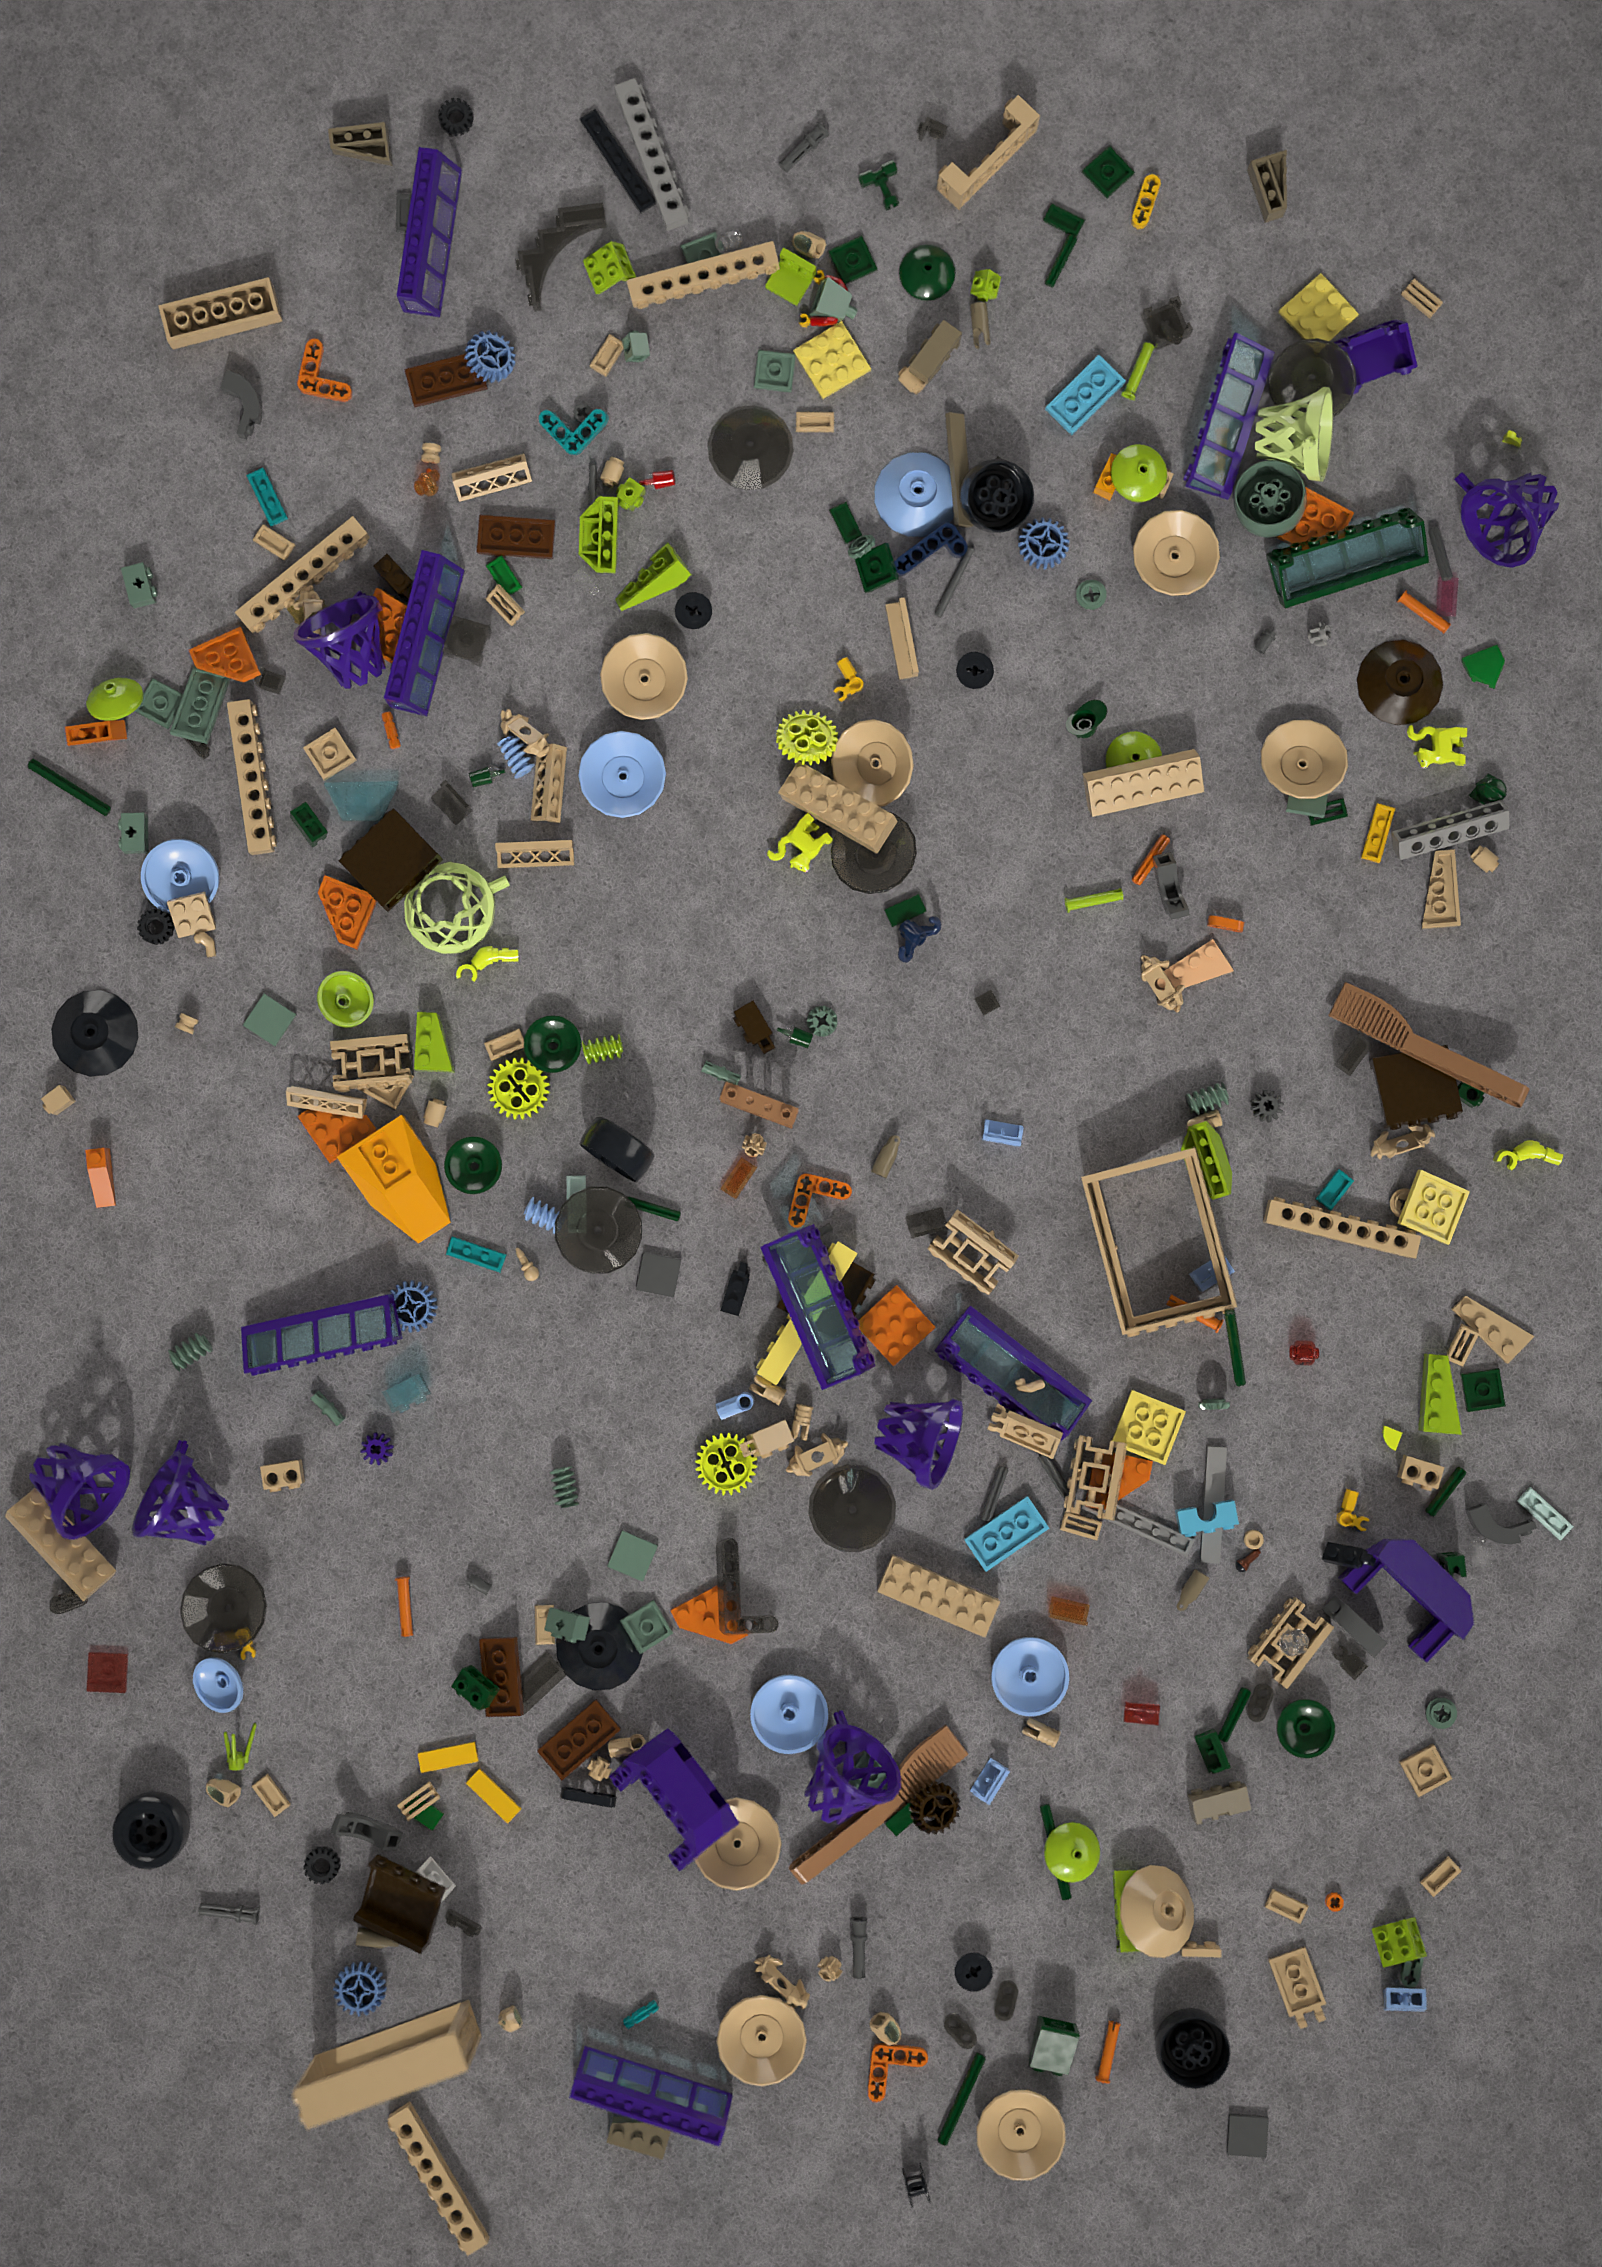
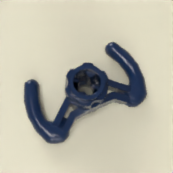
M931 916L929 918V922L934 923V926H918L914 921L911 922L910 920H906L899 927L900 935L905 939V947L900 946L898 950V958L901 962H909L913 958L916 946H921L927 936L939 933L942 923L938 917Z

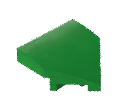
M1498 645L1463 657L1461 660L1467 674L1472 678V682L1484 683L1489 685V688L1495 689L1505 664V659Z

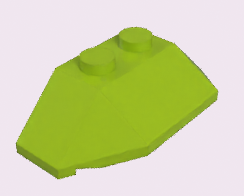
M599 496L580 516L578 555L596 573H616L619 531L618 497Z
M1207 1121L1189 1126L1181 1151L1192 1148L1197 1149L1210 1199L1214 1200L1230 1195L1232 1170L1220 1135Z

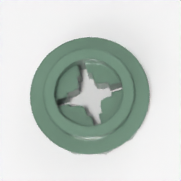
M864 535L856 539L848 550L850 558H861L864 554H867L875 545V538L872 535Z
M1086 580L1077 588V601L1085 610H1095L1101 607L1106 600V589L1097 580ZM1089 587L1092 593L1097 594V596H1094L1093 602L1090 600V597L1085 596L1089 593Z
M815 1007L807 1017L809 1030L817 1036H828L837 1027V1016L829 1007ZM827 1014L826 1022L829 1026L822 1024L817 1028L819 1021L815 1016L822 1018Z
M1202 1399V1402H1198L1199 1408L1207 1410L1227 1409L1230 1407V1402H1227L1226 1399Z
M1444 1697L1435 1698L1429 1702L1425 1709L1428 1722L1438 1729L1450 1727L1457 1718V1709L1454 1703ZM1443 1707V1711L1449 1715H1442L1439 1721V1715L1434 1711H1439Z

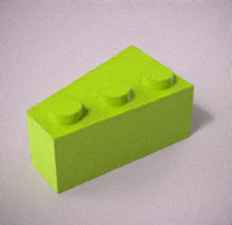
M417 1012L414 1070L455 1073L439 1014Z

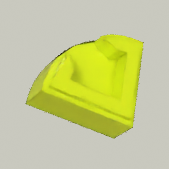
M1508 430L1502 442L1520 447L1522 439L1521 437L1517 438L1515 432Z
M1383 1425L1382 1434L1384 1441L1389 1448L1396 1451L1402 1432Z

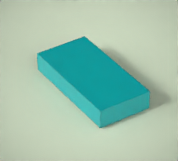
M1338 1169L1315 1200L1331 1211L1354 1180Z

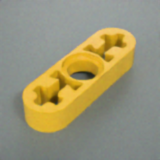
M1150 174L1144 179L1131 219L1132 225L1137 229H1143L1148 224L1161 184L1160 178L1157 175ZM1153 180L1157 186H1153L1151 193L1147 192L1149 188L1148 183ZM1149 198L1151 205L1143 206L1141 199ZM1141 210L1145 211L1143 215V220L1145 221L1138 223L1137 218L1140 216Z

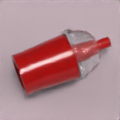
M673 470L651 471L645 475L644 481H639V484H645L647 489L653 491L674 486Z

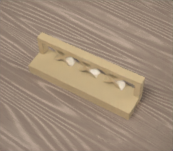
M525 454L451 473L459 502L532 482ZM525 469L527 477L522 479L514 477L517 471ZM504 475L508 477L506 483L500 484L496 482L498 476ZM486 480L490 484L488 488L481 489L478 487L479 482ZM467 485L472 488L469 493L461 495L459 487Z
M904 597L899 598L897 603L885 605L899 680L917 677L919 673Z
M549 744L550 750L545 759L543 757L539 758L536 755L531 820L560 823L567 747ZM545 768V775L542 778V771ZM543 787L544 793L542 796H540V790ZM542 807V815L538 816V809Z
M572 840L495 843L498 868L574 865ZM543 851H548L553 856L548 862H542L538 858ZM561 851H570V861H561L556 856ZM523 852H529L533 856L529 863H523L519 859ZM501 853H510L515 858L509 864H502Z
M294 1086L287 1087L286 1090L287 1106L363 1119L367 1106V1099Z

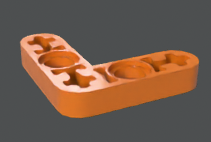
M310 339L305 346L297 381L298 388L304 394L341 402L349 401L352 397V390L348 384L318 377L324 347L318 339ZM317 344L319 350H315V358H313V351L310 347H314ZM309 362L316 364V368L313 371L306 370V365ZM306 380H309L311 385H316V391H314L315 389L312 386H307V389H304L302 383H306ZM322 385H329L330 391L328 393H321L320 388ZM334 386H336L335 388L338 391H342L343 388H345L348 394H344V396L341 397V394L339 392L334 391Z
M802 1174L797 1180L788 1217L789 1224L794 1228L804 1225L812 1193L846 1200L852 1194L850 1185L812 1174ZM805 1177H809V1181L812 1182L806 1188V1191H810L809 1195L804 1192H797L798 1188H803V1183H800V1181L805 1179ZM827 1181L830 1184L828 1192H822L819 1189L821 1182ZM833 1183L837 1184L836 1188L841 1189L842 1186H846V1190L849 1191L844 1197H841L840 1192L836 1191L835 1195L830 1194L833 1190ZM799 1195L805 1196L807 1198L806 1205L798 1206L796 1198ZM793 1207L805 1209V1213L800 1212L802 1222H798L797 1225L791 1220V1217H795L797 1211H793Z
M886 2043L874 2045L871 2054L868 2082L869 2099L873 2102H880L884 2099L888 2064L923 2067L928 2062L927 2051L924 2048L914 2046L887 2045ZM879 2048H883V2052L889 2053V2049H892V2059H888L889 2055L883 2054L882 2058H879L875 2051L878 2052ZM903 2050L906 2055L904 2059L898 2060L894 2056L895 2052ZM908 2051H912V2056H917L921 2052L925 2058H922L921 2062H917V2058L911 2057V2061H908ZM880 2067L884 2070V2074L881 2077H875L873 2070ZM875 2082L879 2083V2091L882 2092V2094H878V2097H874V2093H871V2091L875 2090Z

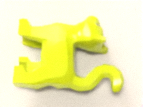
M1412 725L1407 728L1408 737L1414 741L1422 740L1427 734L1431 735L1432 751L1419 748V751L1413 752V755L1417 756V761L1420 763L1421 768H1427L1432 763L1441 765L1454 762L1457 766L1465 765L1466 755L1453 752L1452 746L1455 744L1458 748L1463 747L1464 744L1461 738L1467 737V728H1434L1427 726L1423 727L1419 733H1414Z
M807 813L786 836L779 840L778 853L768 850L767 856L773 861L782 859L786 853L785 845L791 843L801 854L790 860V868L794 867L798 871L807 872L810 869V861L818 855L824 844L829 845L833 842V839L828 833L814 839L810 833L812 831L816 832L820 827L813 822L814 818Z

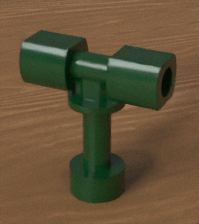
M893 160L882 164L879 170L872 172L870 169L858 176L862 188L872 184L875 187H880L885 198L883 205L886 210L891 209L890 205L893 208L899 205L897 196L891 195L886 184L889 180L888 177L896 175L898 171Z

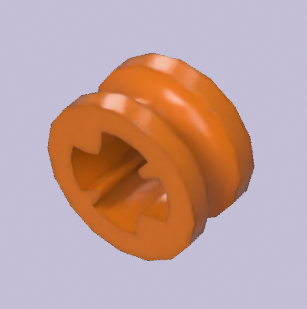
M1329 1893L1325 1898V1904L1331 1911L1337 1912L1343 1908L1344 1901L1338 1893ZM1331 1898H1339L1337 1900L1338 1906L1335 1907V1905H1333V1907H1331Z

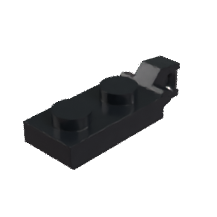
M740 1262L738 1271L733 1270L720 1311L739 1316L750 1280V1274H746L747 1263Z
M1327 1542L1322 1556V1560L1326 1563L1356 1569L1362 1567L1363 1564L1374 1566L1376 1562L1373 1555L1367 1553L1368 1551L1365 1549Z

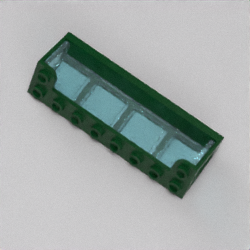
M1402 508L1393 514H1383L1380 518L1365 520L1355 526L1349 525L1339 531H1330L1320 537H1311L1305 542L1292 543L1289 547L1277 548L1266 554L1279 603L1285 609L1429 563L1424 520L1410 508Z

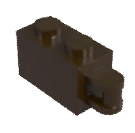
M385 554L373 565L374 569L401 599L405 596L409 600L413 580L388 554Z
M754 1000L734 1011L735 1016L733 1020L737 1027L742 1026L745 1031L742 1035L747 1044L752 1043L753 1046L758 1044L763 1054L775 1049L770 1039L773 1033ZM767 1039L769 1043L762 1046L760 1042Z

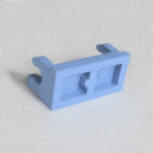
M985 1119L982 1140L1020 1147L1024 1127Z
M1225 1257L1229 1275H1231L1235 1271ZM1211 1260L1189 1273L1200 1292L1207 1290L1217 1283Z
M990 1757L970 1791L974 1796L990 1805L1010 1773L1009 1769Z

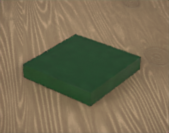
M1110 145L1082 170L1086 178L1106 199L1135 174Z
M862 235L828 250L832 263L845 285L878 271Z
M885 542L876 546L861 558L855 559L865 593L872 592L899 579L889 543Z
M1499 1368L1460 1374L1467 1412L1506 1406Z

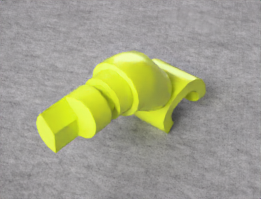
M493 946L480 948L471 959V964H465L458 968L456 977L457 979L461 978L462 971L470 969L473 973L472 980L475 982L478 977L477 971L484 969L489 964H493V962H499V960H502V962H519L518 950H509V948L498 950V948H493Z
M1526 1140L1513 1148V1152L1502 1149L1497 1151L1493 1157V1161L1499 1162L1504 1156L1508 1155L1510 1161L1506 1166L1512 1171L1516 1167L1517 1161L1529 1158H1542L1543 1161L1560 1165L1563 1154L1554 1152V1149L1549 1147L1544 1148L1537 1141Z

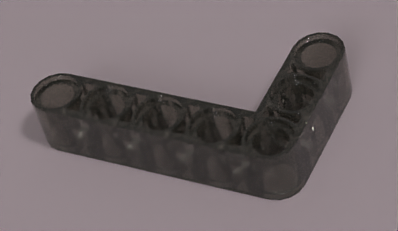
M733 1538L720 1540L716 1545L720 1631L725 1635L775 1632L779 1623L777 1618L772 1615L741 1616L738 1543ZM725 1542L730 1545L729 1552L724 1550ZM726 1562L730 1563L731 1570L729 1572L725 1569ZM727 1581L732 1585L730 1592L725 1587ZM728 1601H730L733 1605L731 1611H729L726 1607ZM766 1619L770 1622L769 1629H766L764 1626ZM747 1620L752 1623L751 1630L746 1628ZM728 1621L733 1623L732 1631L727 1628Z

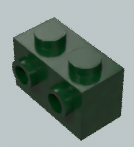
M473 1665L462 1668L451 1685L458 1696L465 1698L471 1707L479 1711L488 1708L500 1690L499 1687Z

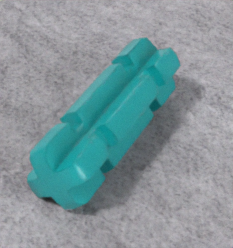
M652 2000L647 2006L644 2005L633 2012L632 2016L629 2015L624 2018L623 2023L625 2027L630 2029L635 2026V2023L638 2024L649 2017L650 2013L653 2014L658 2011L659 2006L657 2002Z

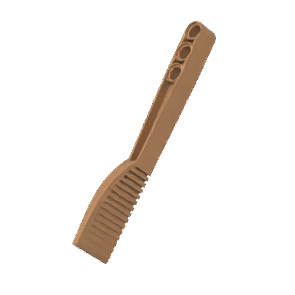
M1347 982L1344 983L1328 1015L1514 1107L1521 1108L1530 1091L1524 1084L1414 1034L1404 1017L1390 1004Z
M944 1725L922 1741L901 1762L898 1767L901 1774V1789L892 1801L876 1804L857 1812L790 1864L789 1870L800 1884L809 1882L904 1807L906 1802L914 1798V1792H920L919 1787L926 1788V1783L931 1785L933 1781L939 1779L940 1776L944 1775L945 1772L968 1755V1752L948 1726Z

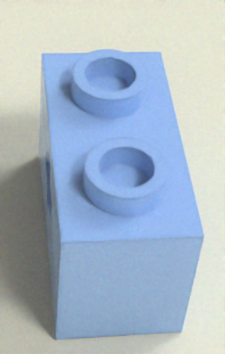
M1385 1988L1383 1990L1384 2010L1424 2012L1427 2010L1426 1989Z

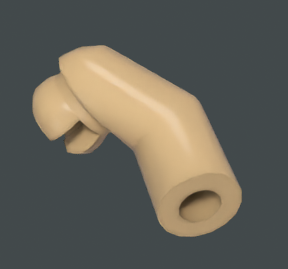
M205 932L195 934L194 941L205 946L207 957H215L214 940Z
M1024 1378L1015 1381L1016 1389L1021 1392L1032 1393L1045 1388L1042 1379L1027 1384Z

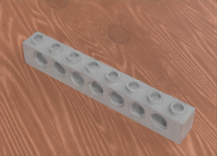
M636 78L614 85L616 97L666 230L669 231L688 224L690 213L687 205L683 206L681 200L684 199L680 188H676V175L674 171L669 169L668 165L671 163L668 154L663 153L662 148L664 144L661 136L657 137L655 130H658L654 118L651 119L649 116L651 109L648 101L644 102L642 96L645 94L642 85L637 84ZM632 100L638 101L635 105L629 104ZM637 118H644L642 122L636 121ZM644 135H650V136H651V137H650L649 139H647V140L642 138ZM651 152L657 153L655 157L649 156ZM658 169L664 171L662 174L655 173V171ZM663 187L671 188L667 192L661 190ZM670 204L677 205L675 209L668 208Z

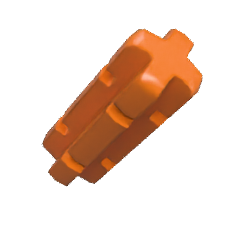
M384 712L381 716L385 722L384 727L387 738L390 740L388 741L390 748L397 749L401 745L399 739H397L398 734L395 723L392 721L394 720L391 712Z

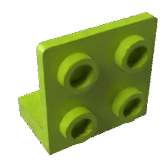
M610 241L583 260L596 294H601L621 280L626 281L637 278L623 244Z
M783 248L780 252V269L770 276L765 288L791 304L798 306L816 276V266Z
M1415 1917L1372 1928L1383 1967L1427 1957Z

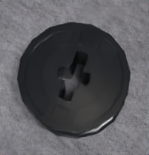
M688 592L682 595L675 606L677 621L683 627L691 630L704 627L712 616V605L709 599L698 592ZM696 609L697 614L691 616L690 611H694Z
M969 652L958 661L956 673L960 683L965 687L981 689L992 680L994 666L990 658L984 653ZM975 668L978 673L976 676H973V673L969 671Z
M968 1953L957 1961L954 1968V1976L962 1989L969 1992H978L990 1984L993 1977V1968L990 1961L984 1955ZM972 1966L974 1967V1969L976 1968L977 1971L974 1974L972 1973V1971L970 1972V1967Z
M919 2163L921 2173L918 2175L907 2177L904 2168H902L911 2208H913L912 2197L926 2194L928 2202L931 2203L921 2163Z

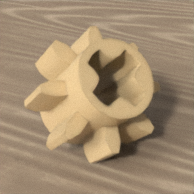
M754 1133L750 1137L745 1136L742 1148L745 1149V1153L748 1156L757 1157L758 1154L763 1155L767 1142H763L764 1138L761 1135Z
M599 1756L596 1760L592 1758L587 1767L590 1770L589 1775L598 1781H601L603 1777L607 1779L612 1770L609 1768L611 1763Z
M826 1956L817 1965L820 1968L819 1975L825 1981H835L843 1972L839 1969L841 1962L833 1956L829 1958Z

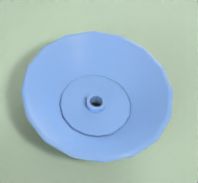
M909 452L894 458L881 470L875 484V505L881 519L892 530L908 537H926L941 525L953 520L954 511L950 467L942 459L928 453ZM919 488L921 493H915L914 490Z
M618 731L604 734L590 744L581 758L578 777L581 791L591 806L605 815L626 818L639 815L655 804L664 788L666 770L662 755L651 741L637 733ZM621 774H626L627 776L624 780H621L619 777Z

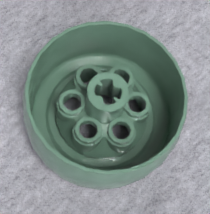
M1266 460L1249 467L1241 475L1234 491V508L1240 523L1250 533L1265 538L1281 536L1291 531L1303 517L1307 503V492L1300 474L1292 466L1277 460ZM1285 493L1288 497L1283 499L1281 494ZM1254 498L1259 499L1258 503H1253L1252 501ZM1277 506L1283 508L1280 512L1275 510ZM1266 508L1268 509V512L1266 514H1262L1261 509Z

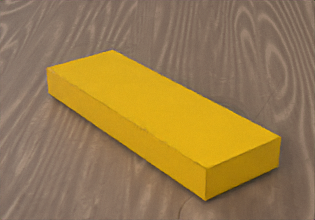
M1376 803L1363 848L1362 859L1380 863L1395 808Z
M475 1741L417 1754L421 1773L479 1761Z
M480 1768L466 1782L507 1824L522 1809Z

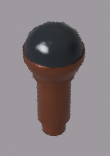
M1253 1550L1247 1557L1238 1560L1235 1564L1236 1569L1239 1572H1246L1250 1566L1249 1564L1259 1557L1260 1550Z

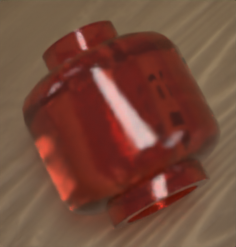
M1297 1340L1290 1346V1360H1293L1296 1365L1311 1366L1319 1358V1348H1316L1312 1341Z

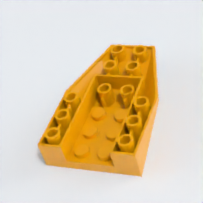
M400 1115L337 1156V1159L368 1203L418 1244L451 1223L436 1163L405 1116Z

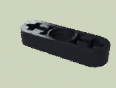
M562 1787L560 1798L610 1808L615 1807L617 1800L615 1795L599 1792L588 1793L586 1790L571 1787Z

